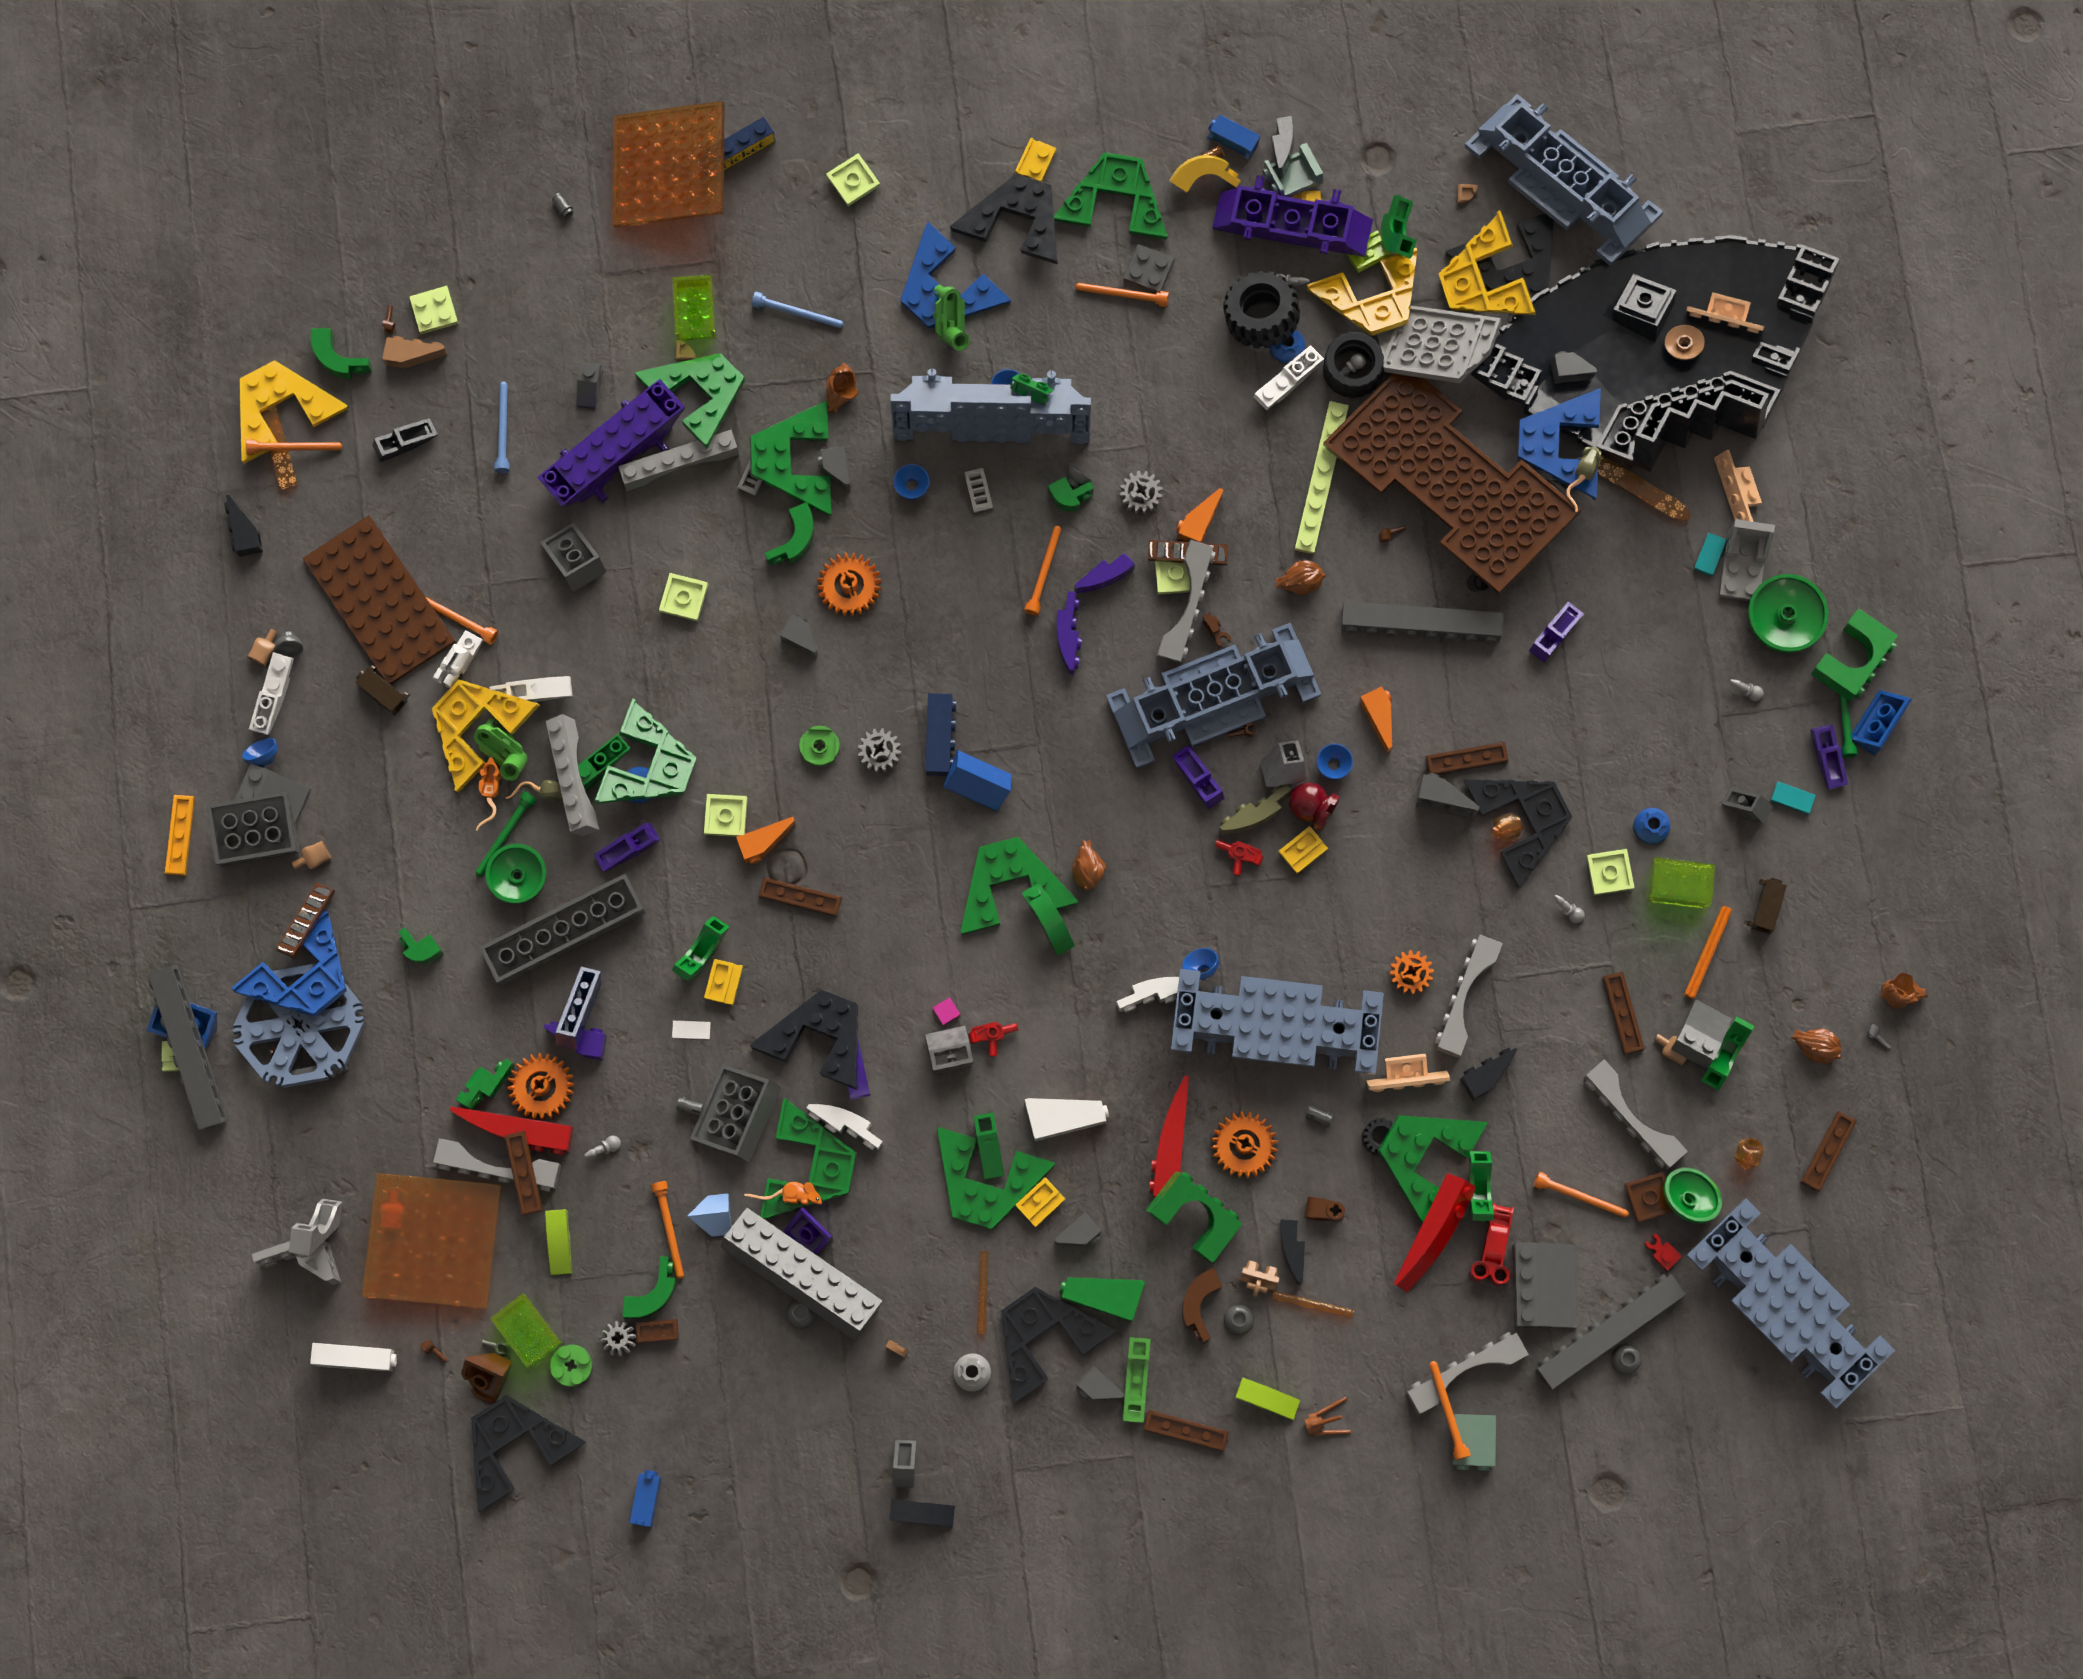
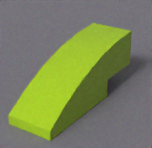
M566 1209L545 1211L551 1275L572 1274L568 1211Z
M1243 1377L1235 1396L1238 1400L1294 1420L1300 1403L1299 1399Z

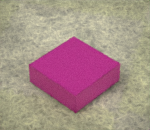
M950 997L933 1007L943 1026L961 1016Z

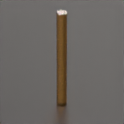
M980 1251L977 1334H986L988 1251Z
M1273 1291L1272 1299L1350 1318L1353 1317V1309Z

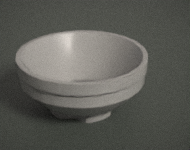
M978 1354L964 1355L959 1358L954 1366V1379L958 1386L966 1391H979L990 1380V1365L983 1356ZM972 1365L978 1368V1375L974 1378L966 1375L967 1367Z

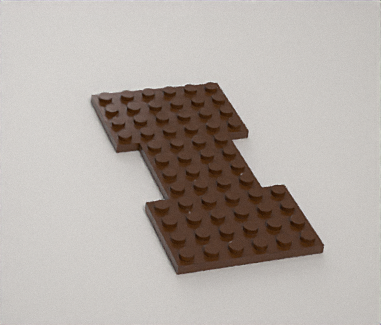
M1393 373L1323 442V446L1381 495L1394 482L1411 494L1452 529L1440 541V545L1500 595L1581 513V509L1577 506L1578 511L1575 512L1574 505L1565 495L1522 460L1507 473L1451 426L1462 415V410L1424 378Z

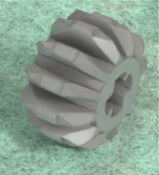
M615 1321V1328L608 1324L607 1327L610 1331H602V1334L606 1335L607 1338H602L601 1342L608 1343L604 1346V1350L611 1348V1355H614L617 1350L619 1356L623 1355L622 1349L630 1353V1349L627 1346L635 1347V1343L630 1341V1339L636 1338L635 1334H630L634 1330L633 1327L626 1329V1322H623L620 1327L619 1321ZM618 1333H620L622 1337L624 1336V1338L620 1340L619 1344H617L618 1342L614 1341V1338L617 1337Z

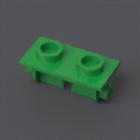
M1017 374L1011 379L1013 382L1010 389L1014 393L1027 396L1028 391H1030L1031 400L1041 405L1043 403L1047 404L1049 400L1047 395L1053 392V389L1049 388L1048 384L1033 381L1026 374Z

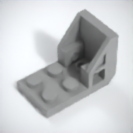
M1739 519L1734 520L1728 530L1725 543L1719 597L1750 601L1751 596L1762 583L1764 562L1768 557L1775 525Z
M290 1241L252 1254L253 1261L261 1266L265 1265V1268L277 1265V1261L282 1259L289 1261L297 1258L299 1265L332 1285L341 1283L330 1244L326 1241L310 1256L304 1258L296 1257L294 1253H289Z

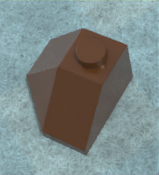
M495 1353L469 1356L465 1358L461 1375L464 1380L470 1382L473 1387L471 1391L475 1397L494 1404L509 1376L513 1361Z

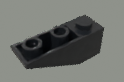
M226 495L227 502H224L226 513L230 515V521H227L229 532L233 533V539L231 540L232 550L236 551L240 557L263 552L259 531L230 495Z
M1506 1048L1499 1052L1500 1056L1493 1060L1490 1057L1481 1062V1067L1477 1069L1471 1067L1463 1072L1464 1076L1460 1080L1472 1101L1492 1090L1517 1052V1048L1512 1050Z

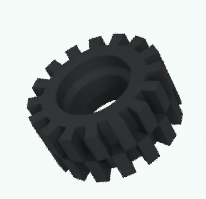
M1376 1118L1366 1125L1362 1133V1141L1369 1153L1371 1152L1375 1156L1380 1155L1378 1149L1381 1145L1374 1141L1373 1134L1379 1129L1385 1130L1388 1133L1393 1125L1391 1120Z

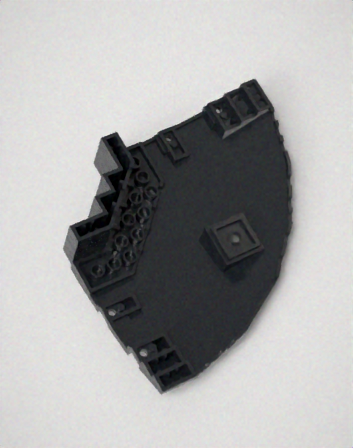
M1728 235L1716 236L1714 240L1690 238L1688 242L1671 240V243L1660 244L1658 241L1645 245L1644 249L1635 251V249L1626 251L1611 266L1602 259L1595 260V264L1587 268H1580V272L1573 276L1568 275L1558 281V284L1551 289L1546 288L1534 295L1531 301L1536 315L1515 314L1507 325L1504 324L1500 328L1491 354L1471 372V375L1506 401L1511 399L1524 404V414L1528 416L1601 389L1599 428L1575 427L1576 429H1572L1570 427L1574 426H1559V433L1577 438L1578 444L1584 447H1597L1601 451V456L1631 469L1633 466H1637L1651 472L1666 442L1686 448L1693 433L1712 440L1719 425L1757 439L1774 409L1788 379V374L1797 360L1812 328L1814 316L1823 302L1840 258L1801 244H1797L1794 247L1785 245V242L1778 241L1777 244L1766 243L1764 239H1759L1757 242L1747 240V237ZM1712 292L1751 302L1746 322L1764 326V330H1759L1758 333L1747 331L1748 327L1740 325L1739 328L1731 327L1724 320H1721L1720 323L1712 322L1705 315H1702L1701 318L1693 317L1686 310L1689 306L1707 311ZM1648 297L1650 301L1642 302L1640 298ZM1679 325H1690L1697 328L1703 334L1705 340L1704 348L1700 355L1690 360H1679L1672 357L1665 348L1666 335L1672 328ZM1557 352H1574L1597 369V373L1592 380L1554 384L1550 361Z

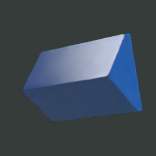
M1879 690L1852 732V742L1875 756L1912 700L1905 696Z
M958 750L943 788L994 811H998L1011 791L1012 774Z
M190 1003L204 1049H206L217 1031V1012ZM155 1005L147 1031L167 1038V1030L161 1024L162 1015L160 1009Z

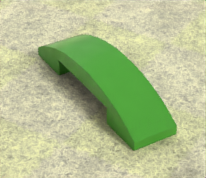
M1130 1337L1123 1421L1144 1423L1151 1339Z

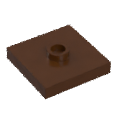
M1664 1171L1624 1184L1637 1223L1674 1212L1664 1196L1663 1187L1666 1180Z

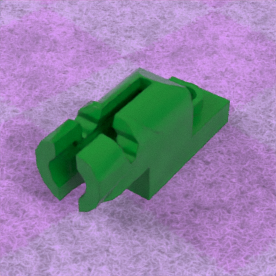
M505 1058L503 1062L500 1061L494 1070L496 1072L495 1075L482 1067L478 1068L465 1084L469 1093L461 1091L455 1100L468 1109L473 1110L484 1098L482 1097L483 1094L493 1099L515 1065Z

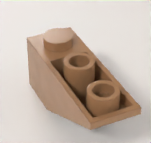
M393 336V338L387 337L382 360L386 366L405 369L446 356L448 352L445 346L439 342L429 344L419 339H412L410 341L400 336Z

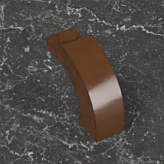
M1214 1268L1200 1274L1190 1284L1182 1305V1315L1186 1328L1194 1325L1195 1328L1192 1331L1197 1341L1201 1339L1202 1343L1209 1341L1211 1337L1200 1315L1201 1302L1207 1295L1223 1287Z

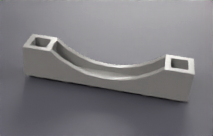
M728 430L714 435L708 449L697 440L618 467L626 491L645 486L672 471L699 463L722 461L739 455L732 430Z
M1193 540L1189 541L1183 560L1190 581L1188 604L1179 622L1161 637L1157 657L1178 663L1181 662V659L1186 658L1188 648L1185 645L1187 639L1191 640L1194 629L1191 628L1192 621H1196L1199 610L1196 607L1198 601L1202 602L1204 590L1201 589L1203 582L1207 583L1210 571H1207L1209 563H1213L1215 552H1212L1214 546Z
M562 714L547 720L546 725L569 830L571 833L583 837L598 831L599 826L595 810L585 792L578 769L577 743L579 736L575 719Z
M1483 935L1473 939L1469 949L1473 952L1471 957H1466L1463 969L1466 971L1463 977L1459 976L1455 987L1459 989L1457 995H1452L1448 1006L1452 1008L1450 1014L1445 1013L1442 1025L1445 1027L1443 1032H1438L1435 1044H1438L1436 1050L1458 1059L1460 1058L1468 1038L1463 1018L1466 994L1473 981L1482 972L1495 964L1503 943Z
M1605 1059L1584 1077L1586 1080L1584 1082L1585 1085L1592 1092L1595 1090L1600 1096L1598 1098L1605 1107L1609 1106L1614 1111L1612 1114L1619 1122H1624L1628 1133L1634 1138L1637 1137L1642 1142L1640 1143L1641 1147L1647 1153H1652L1655 1157L1654 1161L1660 1168L1669 1169L1688 1152L1674 1136L1650 1129L1631 1113L1621 1095L1618 1074Z
M439 1138L433 1163L438 1165V1169L450 1171L451 1168L458 1169V1173L470 1175V1172L478 1173V1177L483 1179H490V1176L497 1177L499 1182L510 1184V1180L514 1181L512 1168L494 1167L485 1164L471 1156L459 1142ZM541 1159L532 1162L538 1190L550 1192V1189L556 1190L561 1165Z
M321 1199L317 1203L309 1225L296 1223L291 1228L289 1253H294L296 1257L302 1258L310 1256L340 1226L342 1202Z
M1508 1332L1499 1337L1500 1342L1495 1345L1491 1341L1482 1346V1352L1476 1355L1474 1351L1463 1357L1465 1361L1457 1365L1455 1361L1445 1366L1446 1371L1441 1373L1445 1389L1457 1375L1472 1367L1484 1364L1509 1366L1528 1356L1529 1354L1518 1334L1511 1335ZM1432 1374L1427 1376L1428 1381L1421 1384L1418 1381L1410 1385V1391L1406 1393L1418 1415L1436 1406L1440 1401Z

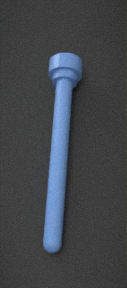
M755 291L752 307L759 309L766 306L837 328L843 327L841 320L766 299L767 297L763 296V293Z
M506 382L500 383L498 458L494 462V471L497 473H508L510 471V463L506 458L508 392Z

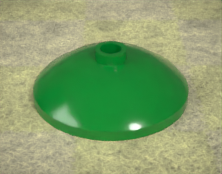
M509 844L498 849L489 859L485 872L486 882L490 891L498 899L511 904L524 903L536 897L542 890L547 876L546 865L541 855L535 849L524 844ZM521 874V878L516 880L515 875Z
M1679 1168L1672 1171L1664 1182L1665 1199L1670 1208L1681 1218L1692 1223H1707L1719 1214L1722 1207L1720 1191L1712 1179L1703 1172L1693 1168Z

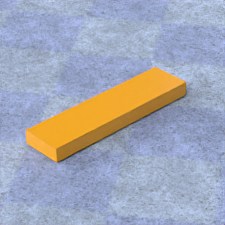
M173 796L165 866L166 875L186 876L195 804L194 796Z

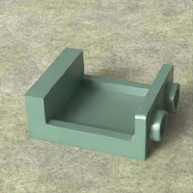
M1307 143L1300 145V152L1292 155L1288 170L1282 179H1279L1276 162L1270 164L1268 160L1264 161V177L1266 180H1270L1271 189L1277 192V195L1292 197L1323 183V172Z
M1454 1414L1462 1442L1466 1445V1448L1469 1447L1471 1456L1456 1461L1453 1456L1452 1466H1457L1456 1470H1469V1466L1477 1467L1478 1471H1490V1467H1495L1496 1416Z

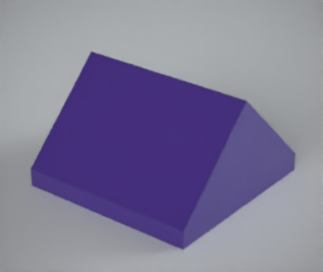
M803 1207L783 1231V1233L815 1255H818L833 1240V1237Z

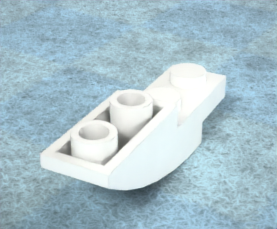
M1310 345L1283 367V370L1259 389L1253 397L1268 410L1275 403L1282 401L1323 362L1324 358Z
M277 653L272 654L263 689L258 695L249 727L250 730L269 735L290 682L289 674L294 658Z
M570 676L521 680L490 687L491 690L533 702L573 696Z
M1179 977L1156 978L1133 985V994L1117 1001L1116 1005L1119 1012L1123 1010L1125 1013L1132 1011L1141 1002L1147 1004L1154 1001L1155 996L1158 997L1160 1003L1165 1001L1167 1004L1176 1000Z
M809 1104L806 1107L809 1111L808 1115L817 1122L819 1120L825 1122V1127L832 1133L837 1131L841 1134L846 1127V1132L854 1138H857V1136L864 1140L863 1144L869 1149L873 1150L876 1148L879 1150L882 1147L883 1141L868 1131L872 1126L871 1123L861 1116L830 1105Z

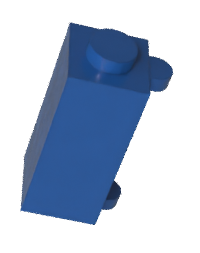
M1220 114L1217 120H1212L1208 128L1210 130L1207 137L1208 140L1211 141L1213 139L1244 155L1246 160L1252 157L1260 143L1259 134Z
M645 1470L644 1474L639 1473L630 1524L647 1527L653 1526L662 1477L657 1476L655 1471Z

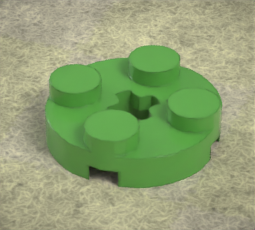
M814 726L802 735L799 748L801 755L807 763L820 767L835 761L839 754L840 743L838 737L828 727ZM818 741H821L822 745H825V748H822L821 751H818L817 748H814V745H817Z
M567 1345L560 1347L554 1353L550 1368L552 1376L557 1382L564 1386L574 1387L582 1384L590 1377L593 1363L590 1355L584 1348L578 1345ZM575 1360L574 1364L577 1365V1368L572 1369L571 1372L568 1371L566 1363Z

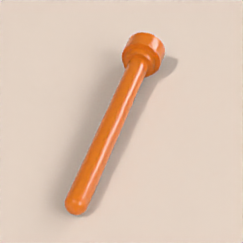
M1077 283L1075 286L1078 291L1152 301L1155 304H1159V307L1167 308L1169 292L1165 291L1152 294Z
M246 439V455H255L259 451L342 449V444L339 442L258 443L254 439Z
M1055 526L1032 598L1026 602L1024 612L1027 614L1038 616L1040 613L1039 599L1061 533L1060 526Z
M426 597L436 612L480 634L484 642L490 645L494 643L499 633L496 629L492 627L483 628Z
M1538 1172L1533 1187L1540 1190L1542 1188H1549L1626 1218L1629 1216L1628 1210L1551 1181L1547 1174Z
M667 1181L651 1184L652 1193H655V1196L658 1197L675 1274L678 1279H682L684 1272L665 1195L668 1189Z
M1432 1361L1429 1367L1455 1445L1453 1447L1454 1459L1456 1461L1471 1456L1469 1447L1466 1448V1445L1462 1442L1438 1364Z

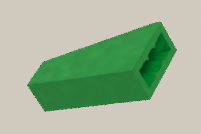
M1068 1277L1067 1282L1062 1281L1059 1293L1062 1294L1061 1299L1132 1323L1145 1281Z

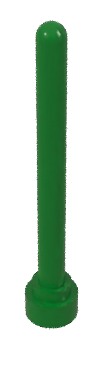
M1840 695L1844 739L1841 753L1843 758L1857 756V747L1852 742L1848 700Z
M523 791L519 797L520 804L477 868L475 872L477 876L480 877L484 874L489 859L502 847L525 810L535 804L537 801L535 797Z

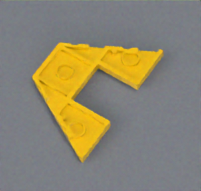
M1499 210L1487 226L1484 225L1481 232L1475 235L1465 245L1466 248L1458 256H1455L1450 261V264L1439 273L1449 307L1453 311L1536 315L1523 278L1489 292L1486 291L1477 261L1513 247L1503 215Z
M1414 248L1411 259L1393 255L1380 260V266L1392 289L1390 291L1357 302L1343 272L1307 284V290L1371 336L1406 325L1409 322L1417 248Z
M275 360L240 378L241 455L243 464L268 452L259 451L255 455H246V439H254L258 443H277L260 414L263 411L295 395L312 426L315 427L348 410V406Z
M458 679L433 706L432 712L437 720L436 726L442 738L443 751L449 763L448 768L452 774L455 784L454 790L456 792H460L486 764L461 738V735L485 709L509 733L514 734L540 706L538 703Z

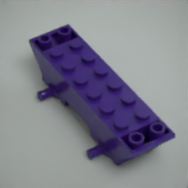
M1257 175L1255 186L1246 187L1238 185L1237 189L1220 192L1212 227L1213 230L1243 235L1244 240H1251V237L1317 248L1320 249L1321 254L1323 252L1328 254V251H1334L1361 257L1366 255L1373 219L1355 210L1354 206L1339 202L1341 190L1337 192V189H1334L1331 200L1315 199V202L1280 196L1277 195V192L1262 188L1265 177L1261 176L1260 179V175Z
M658 379L630 403L628 400H624L621 403L623 408L569 452L567 449H563L560 452L562 457L537 477L562 507L578 501L582 503L594 495L604 503L609 497L601 489L612 479L611 476L619 470L618 466L627 464L640 452L643 454L654 446H657L662 452L669 450V447L662 440L665 435L673 430L672 426L684 411L685 406L661 379Z

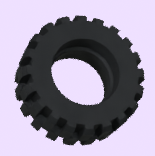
M1258 271L1257 274L1249 273L1245 278L1243 276L1237 279L1238 283H1233L1229 287L1230 291L1226 292L1225 301L1223 302L1224 315L1230 334L1234 335V339L1238 342L1242 341L1243 345L1247 347L1253 345V348L1260 349V346L1270 348V345H1279L1281 340H1287L1290 337V332L1293 333L1296 330V324L1300 320L1297 293L1293 289L1291 282L1286 281V278L1282 275L1276 276L1274 272H1269L1268 274L1265 271ZM1260 301H1270L1279 306L1272 315L1266 318L1256 319L1245 314L1251 305Z

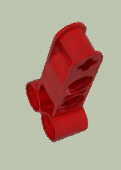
M1493 1202L1494 1218L1493 1221H1488L1481 1261L1475 1262L1470 1267L1469 1275L1476 1282H1481L1486 1277H1489L1493 1285L1502 1286L1510 1278V1272L1503 1266L1514 1207L1507 1208L1495 1205L1496 1203ZM1477 1266L1484 1269V1276H1477L1474 1268ZM1496 1271L1504 1273L1505 1279L1503 1281H1498L1495 1278L1494 1274Z

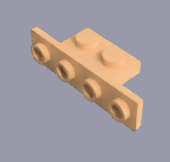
M1712 292L1707 311L1689 306L1686 310L1690 312V316L1701 318L1702 315L1709 317V321L1716 323L1724 320L1728 322V326L1739 328L1740 325L1748 327L1747 331L1758 333L1759 330H1764V326L1746 322L1751 302Z
M1726 450L1716 456L1714 460L1734 520L1739 519L1753 522L1749 507L1758 506L1762 502L1750 467L1735 468L1730 450Z
M1419 1054L1386 1058V1078L1366 1080V1084L1369 1090L1381 1092L1386 1088L1399 1090L1405 1088V1086L1422 1087L1428 1083L1441 1085L1445 1081H1450V1076L1447 1071L1428 1073L1426 1055Z

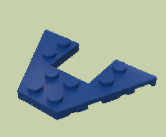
M929 222L926 224L901 297V303L928 329L935 327L933 312H935V303L939 300V297L934 295V288L940 285L930 274L956 251V247ZM984 274L961 294V298L965 300V317L977 314L982 310H990L998 305L1011 303V299Z
M1601 389L1520 419L1518 460L1531 464L1533 468L1539 471L1542 470L1550 474L1553 479L1563 484L1570 485L1579 477L1575 476V472L1580 460L1558 458L1559 426L1599 428ZM1598 468L1590 482L1584 479L1572 489L1579 490L1592 497V500H1596Z
M326 910L322 913L303 944V947L319 962L290 987H287L262 962L232 987L233 992L313 1017L319 1015L343 995L347 989L328 911Z

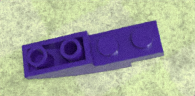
M1068 591L1066 610L1058 609L1057 639L1064 665L1069 674L1074 675V669L1079 667L1080 657H1076L1077 650H1081L1082 638H1079V631H1072L1076 629L1077 618H1073L1074 610L1078 611L1079 599H1076V592Z

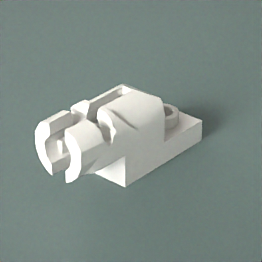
M465 630L457 645L454 644L442 661L433 679L440 684L443 681L446 687L451 688L459 675H464L484 642L483 639Z

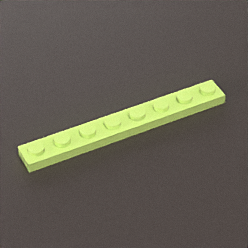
M1329 402L1295 546L1296 551L1314 555L1337 458L1323 446V442L1346 420L1349 405Z

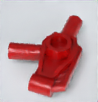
M1217 839L1215 847L1227 851L1228 858L1234 860L1233 875L1241 876L1242 862H1250L1260 866L1264 858L1261 850L1240 841L1231 845Z
M997 1022L973 1027L968 1036L970 1044L981 1041L989 1042L988 1056L996 1057L997 1042L1003 1040L1004 1034L1019 1030L1017 1023L1002 1026Z

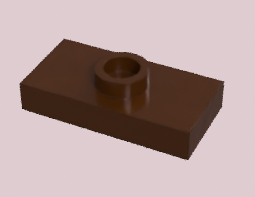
M678 1319L636 1322L637 1344L679 1340Z

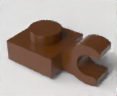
M1210 612L1203 616L1202 622L1212 638L1215 639L1216 645L1219 648L1222 647L1221 638L1227 639L1228 643L1231 642L1230 635L1220 631L1219 627H1221V624L1216 616L1212 617Z

